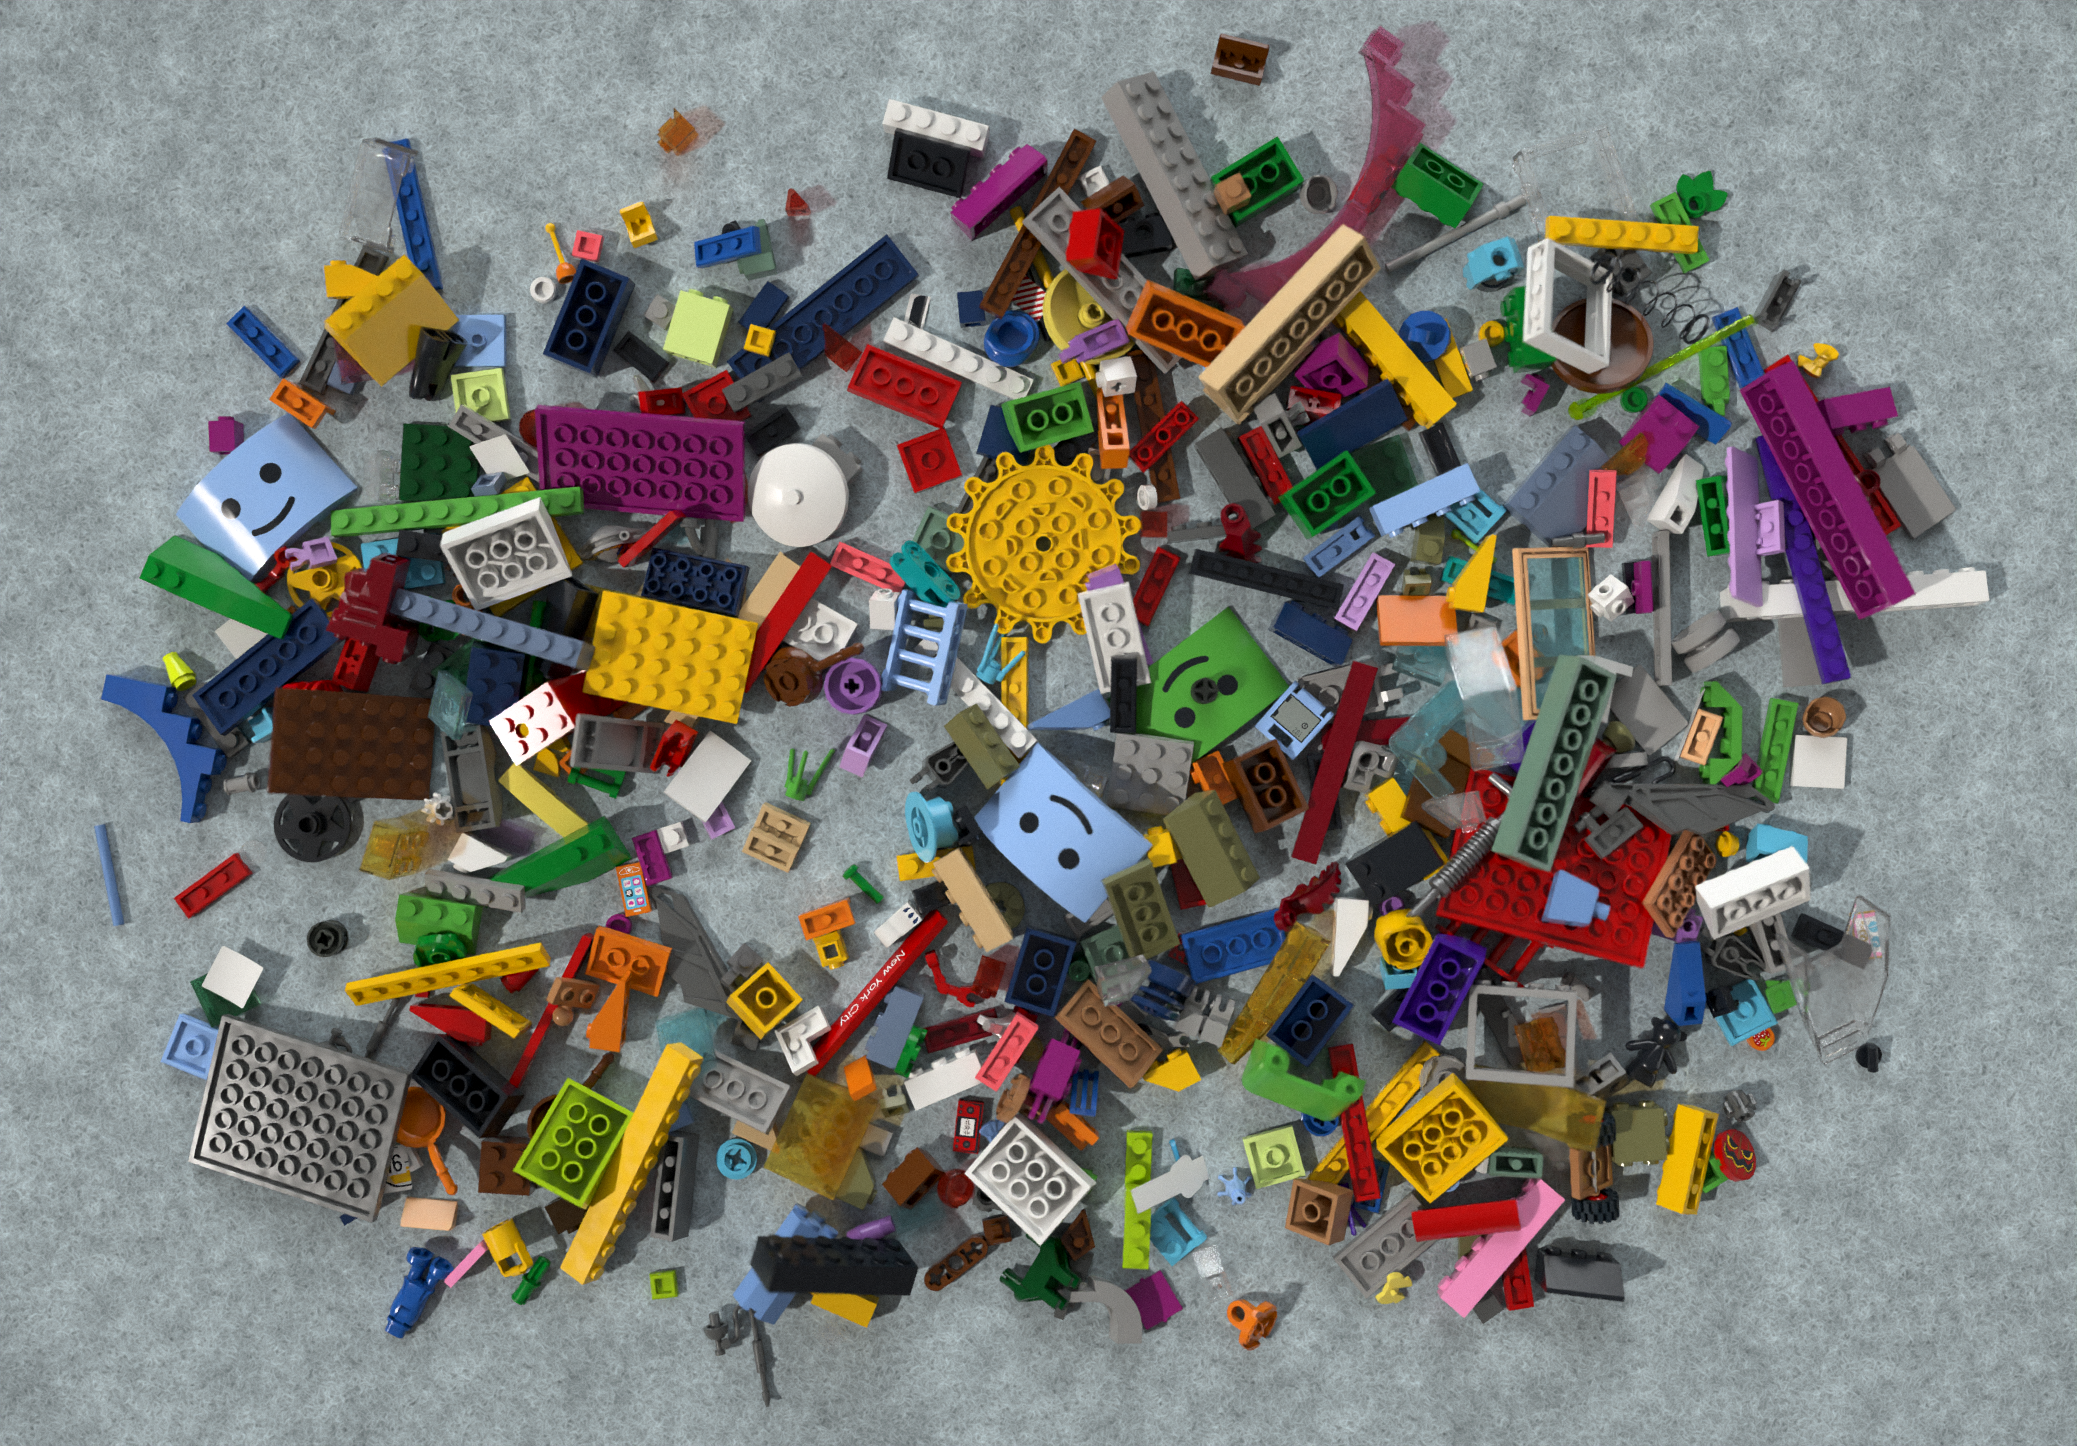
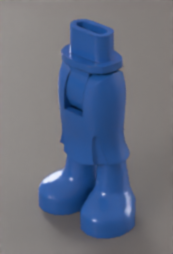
M412 1247L408 1251L406 1259L412 1266L409 1274L404 1277V1283L396 1295L390 1308V1314L387 1317L388 1324L385 1331L397 1338H403L405 1333L412 1329L415 1322L420 1318L429 1297L435 1292V1286L439 1280H445L454 1269L448 1260L437 1256L429 1267L426 1279L423 1280L421 1276L434 1256L433 1252L425 1248Z

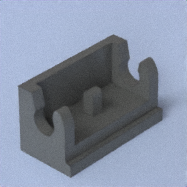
M1786 270L1774 276L1751 318V321L1771 332H1774L1802 282L1801 279H1796V281L1789 279L1790 272Z

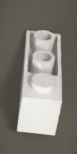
M1683 454L1646 520L1661 531L1683 534L1695 513L1698 500L1696 480L1702 479L1704 467L1687 454Z

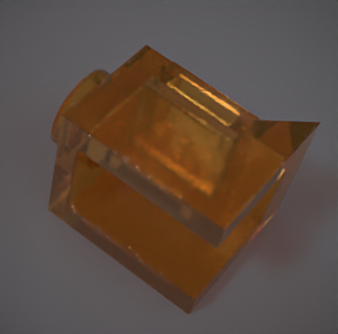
M674 108V118L670 117L658 130L659 133L657 135L660 140L657 143L666 153L669 154L672 151L678 156L699 134Z

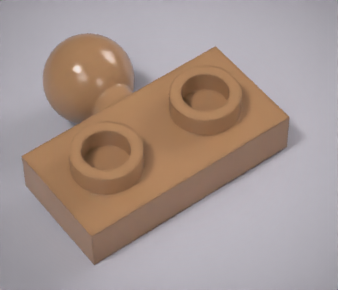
M556 977L546 999L552 1005H560L553 1012V1021L559 1026H567L573 1020L572 1007L590 1009L600 985L594 981Z

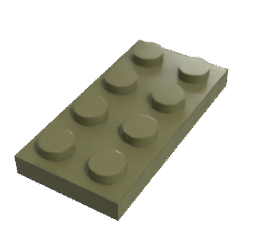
M1149 858L1101 880L1133 965L1180 944L1153 864Z

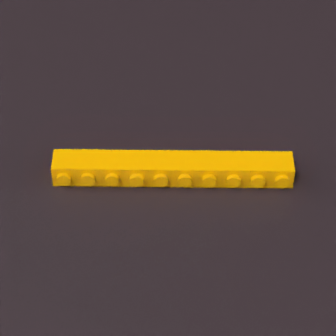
M681 1042L666 1045L560 1268L582 1285L597 1281L603 1275L604 1265L615 1250L614 1244L626 1227L627 1217L636 1206V1199L647 1183L646 1178L650 1170L657 1163V1155L661 1147L668 1140V1132L672 1124L679 1117L678 1111L690 1094L693 1080L701 1071L700 1066L704 1057Z

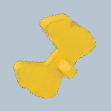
M1814 343L1813 348L1817 357L1813 361L1799 355L1798 367H1803V370L1809 376L1820 378L1822 369L1829 362L1837 360L1839 353L1830 345Z

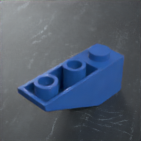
M1700 942L1674 943L1664 1011L1678 1026L1702 1024L1706 995Z

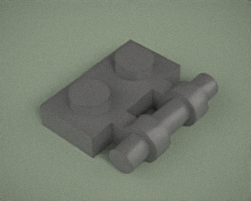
M1595 806L1588 813H1582L1578 817L1579 820L1572 825L1578 833L1585 828L1590 830L1591 834L1584 840L1600 859L1606 857L1643 827L1626 806L1619 812L1616 811L1612 816L1604 812L1601 807ZM1602 814H1606L1609 820L1599 826L1595 820Z

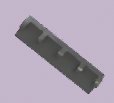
M1482 964L1475 979L1491 980V985H1496L1487 966ZM1477 993V1006L1510 1066L1513 1067L1524 1060L1535 1058L1536 1054L1531 1049L1502 995Z

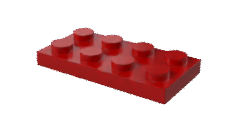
M867 344L847 387V392L942 430L960 391L962 382Z

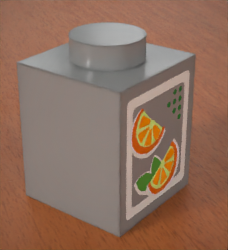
M1487 339L1459 349L1469 380L1475 378L1476 382L1491 377L1490 372L1497 368Z

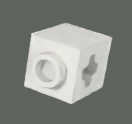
M1131 356L1100 361L1099 372H1096V382L1098 387H1102L1105 397L1135 393L1137 375Z
M886 588L874 592L869 599L870 629L894 630L898 612L897 600L900 592H892L891 589Z

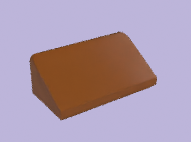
M1442 726L1430 748L1469 768L1471 766L1480 768L1490 753L1488 749L1446 726Z

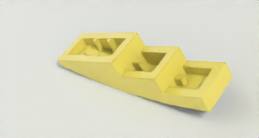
M513 762L498 779L508 791L562 837L589 824V822L576 813L573 807L558 797L555 791L521 765L516 766Z

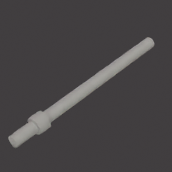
M1521 194L1506 203L1502 201L1494 205L1492 210L1385 264L1387 272L1390 274L1495 219L1501 220L1509 216V212L1526 204L1524 195Z

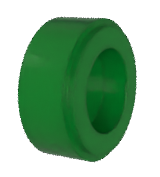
M1639 387L1628 388L1620 397L1621 407L1628 413L1640 412L1646 407L1648 402L1646 392Z

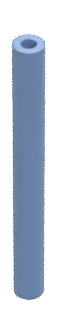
M105 824L94 826L113 926L124 924L106 827Z

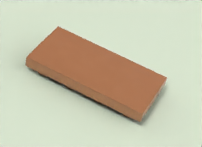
M1687 830L1681 834L1643 901V905L1665 937L1674 938L1678 929L1683 925L1684 918L1689 909L1694 905L1695 898L1697 897L1696 886L1706 881L1717 861L1716 856L1700 834Z

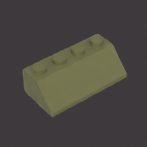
M1215 790L1192 794L1162 819L1208 907L1218 905L1245 892L1260 879Z

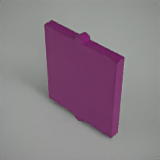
M1161 1270L1145 1279L1140 1278V1282L1124 1290L1135 1302L1146 1330L1162 1321L1167 1322V1318L1183 1309Z

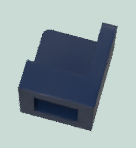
M981 290L957 292L960 327L986 326L985 312L979 308L983 300V292Z

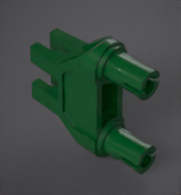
M1026 1233V1238L1040 1248L1039 1254L1024 1279L1020 1278L1011 1268H1007L1003 1271L1006 1278L1000 1276L999 1280L1014 1292V1298L1018 1302L1043 1300L1053 1309L1057 1310L1059 1308L1064 1311L1069 1301L1056 1290L1061 1282L1068 1288L1072 1286L1074 1289H1078L1082 1279L1069 1269L1065 1247L1057 1236H1049L1042 1245H1039Z

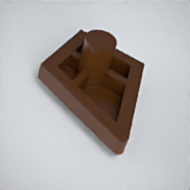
M1085 1209L1081 1210L1060 1238L1073 1262L1095 1248Z

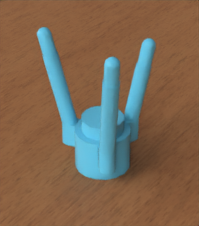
M998 624L993 626L982 661L976 673L977 677L994 685L996 680L1002 682L1005 675L1025 655V651H1021L1002 671L1000 670L1002 665L994 659L1001 646V637H1005L1006 634H1000L992 650L999 628Z

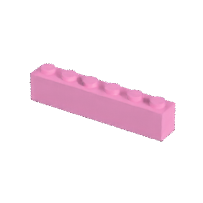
M1528 1178L1521 1187L1523 1191L1517 1198H1511L1517 1201L1521 1231L1479 1236L1471 1246L1472 1251L1466 1257L1462 1256L1456 1262L1454 1272L1450 1276L1446 1275L1439 1282L1438 1295L1463 1318L1468 1315L1565 1201L1561 1195L1542 1179Z

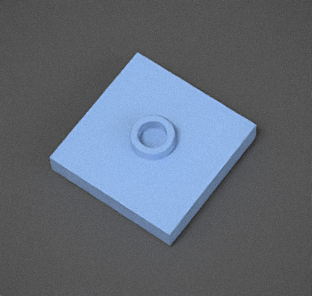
M456 315L459 322L453 326V332L464 337L467 341V346L454 367H507L506 316Z
M184 1013L179 1014L161 1062L207 1080L219 1027Z

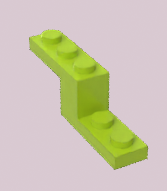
M1127 1130L1123 1268L1149 1269L1151 1208L1138 1214L1131 1190L1151 1181L1152 1131Z

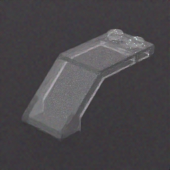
M1493 625L1444 635L1447 660L1452 665L1463 701L1472 769L1478 771L1522 762L1525 754L1516 686L1497 627Z

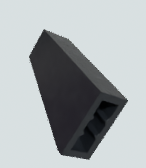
M571 576L549 584L541 630L582 642L599 594ZM536 657L535 667L543 672V677L550 680L570 676L573 667Z

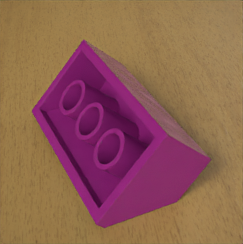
M1028 144L1023 148L1017 147L1010 153L1009 160L1003 166L998 164L989 173L990 177L984 183L979 181L970 190L971 194L965 200L960 198L951 207L952 211L950 212L951 219L971 241L974 240L1048 173L1047 158Z

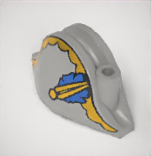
M606 525L597 529L579 549L578 553L583 560L603 563L618 562V559L643 537L641 529Z

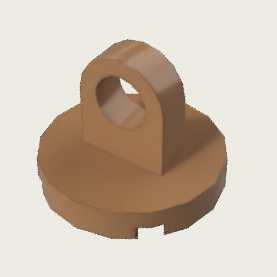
M1023 1073L1016 1074L1010 1080V1083L1013 1084L1011 1089L1008 1090L1006 1088L999 1099L996 1108V1118L1003 1123H1008L1017 1112L1028 1117L1035 1098L1027 1094L1030 1087V1078ZM1042 1102L1038 1108V1111L1034 1119L1038 1120V1117L1044 1105Z

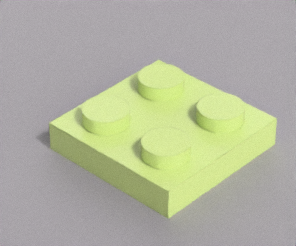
M497 368L451 375L456 412L460 405L464 404L493 423L511 420L504 369Z
M1291 1124L1242 1137L1256 1189L1306 1176Z

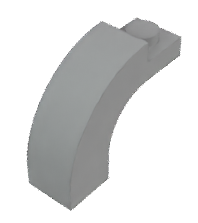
M1088 1276V1285L1081 1282L1078 1289H1074L1072 1286L1070 1288L1063 1286V1296L1069 1302H1100L1106 1306L1110 1317L1109 1338L1117 1344L1142 1343V1321L1139 1310L1133 1299L1123 1289L1109 1280L1097 1276Z

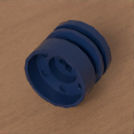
M1147 960L1140 975L1149 982V985L1147 987L1136 984L1135 989L1144 993V996L1131 994L1129 1000L1135 1003L1142 1011L1162 1020L1178 1022L1181 1016L1171 1011V1009L1174 1007L1183 1011L1185 1006L1176 1000L1177 995L1189 998L1196 981L1165 965Z

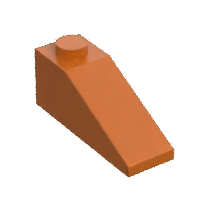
M1096 389L1101 469L1127 468L1130 447L1123 394L1105 397L1102 389Z
M632 971L625 972L593 1022L588 1024L586 1038L590 1039L589 1048L620 1052L624 1046Z

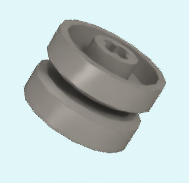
M1719 610L1712 611L1699 618L1671 640V645L1678 654L1688 653L1684 663L1691 672H1697L1711 665L1730 652L1740 642V638L1733 628L1723 629L1726 619Z

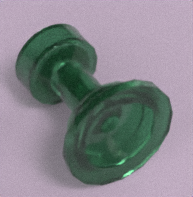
M1083 951L1073 953L1067 972L1074 981L1084 982L1092 977Z

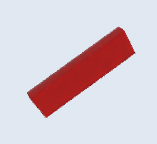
M1516 1199L1411 1211L1416 1242L1521 1231Z

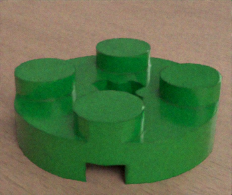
M454 933L422 935L418 938L413 953V960L419 968L467 958V948L459 941L458 935Z
M913 1025L894 1070L895 1073L905 1078L909 1077L914 1065L909 1061L915 1062L921 1046L916 1044L923 1043L928 1030Z

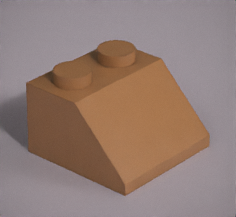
M1295 1178L1293 1180L1285 1228L1326 1245L1343 1241L1345 1239L1353 1190L1332 1182Z

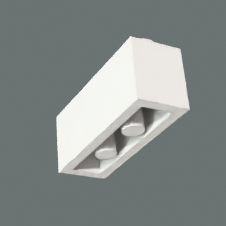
M969 1047L961 1049L954 1053L956 1057L946 1061V1058L943 1057L931 1063L932 1067L926 1070H922V1067H919L910 1072L909 1077L905 1078L904 1084L915 1110L982 1083L975 1078L983 1065L976 1048L971 1051Z

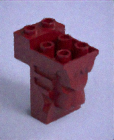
M385 552L371 558L369 568H357L345 573L344 592L340 595L339 606L333 610L326 631L334 633V637L349 640L353 638L360 640L359 643L364 646L375 647L377 645L375 655L383 657L382 660L386 663L398 664V662L401 663L414 655L419 638V624L399 619L396 614L390 613L397 589H404L411 559Z

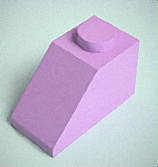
M864 714L846 746L839 767L863 778L886 730L887 724Z

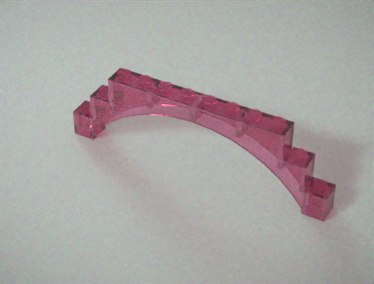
M1382 26L1372 30L1358 52L1364 57L1369 76L1372 98V123L1365 161L1348 200L1332 222L1315 239L1285 259L1250 271L1228 273L1224 269L1217 271L1203 293L1225 309L1239 308L1247 297L1244 294L1245 291L1264 305H1267L1342 225L1360 233L1367 224L1365 218L1369 212H1374L1381 202L1379 197L1383 190L1387 191L1395 180V177H1393L1394 173L1398 168L1401 169L1408 161L1409 155L1407 153L1412 146H1417L1424 135L1421 132L1425 124L1402 108L1413 97L1411 91L1415 84L1393 68L1401 59L1403 54L1400 51L1405 44Z

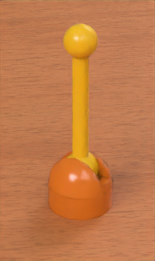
M548 223L545 226V230L550 233L560 262L556 268V276L560 284H567L572 282L576 269L570 263L565 262L555 235L556 227L554 224Z

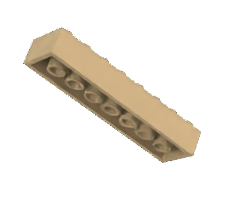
M1342 225L1200 374L1198 378L1220 408L1238 420L1381 269L1364 236Z

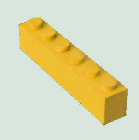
M1361 291L1332 320V323L1337 328H1342L1348 335L1347 340L1354 348L1358 347L1364 354V360L1372 368H1377L1381 373V380L1388 379L1391 382L1393 389L1397 392L1398 400L1402 405L1408 406L1412 410L1418 424L1429 429L1457 405Z

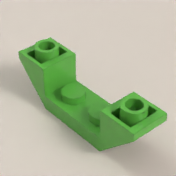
M1706 681L1700 689V694L1704 690L1701 702H1704V707H1724V712L1721 713V717H1723L1721 727L1724 728V738L1720 740V752L1723 753V758H1708L1705 766L1700 764L1699 777L1703 779V784H1716L1742 759V706L1717 681Z

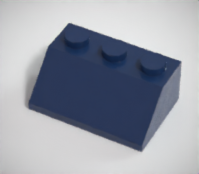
M1291 600L1290 603L1286 601L1282 603L1268 630L1333 667L1342 666L1353 639L1348 637L1349 632L1339 626L1332 628L1326 625L1327 620L1316 613L1310 616L1303 612L1304 607Z
M1311 974L1266 1036L1308 1068L1354 1009L1355 1005Z

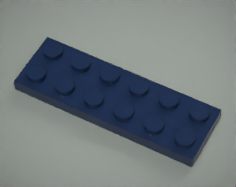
M310 599L292 614L293 618L284 640L267 634L192 695L220 735L226 736L271 700L275 696V687L282 688L284 685L293 682L344 641V639L334 637V633L326 631L330 618L317 600Z

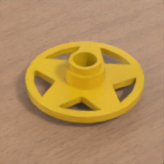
M331 542L333 548L346 554L338 558L335 564L314 569L309 567V569L295 573V570L291 571L289 567L287 573L288 591L292 600L299 608L304 603L300 600L295 588L310 591V599L317 600L324 611L333 598L340 599V595L344 592L345 573L353 571L355 567L356 569L363 568L360 560L350 549L341 544ZM333 611L326 612L329 618H331Z

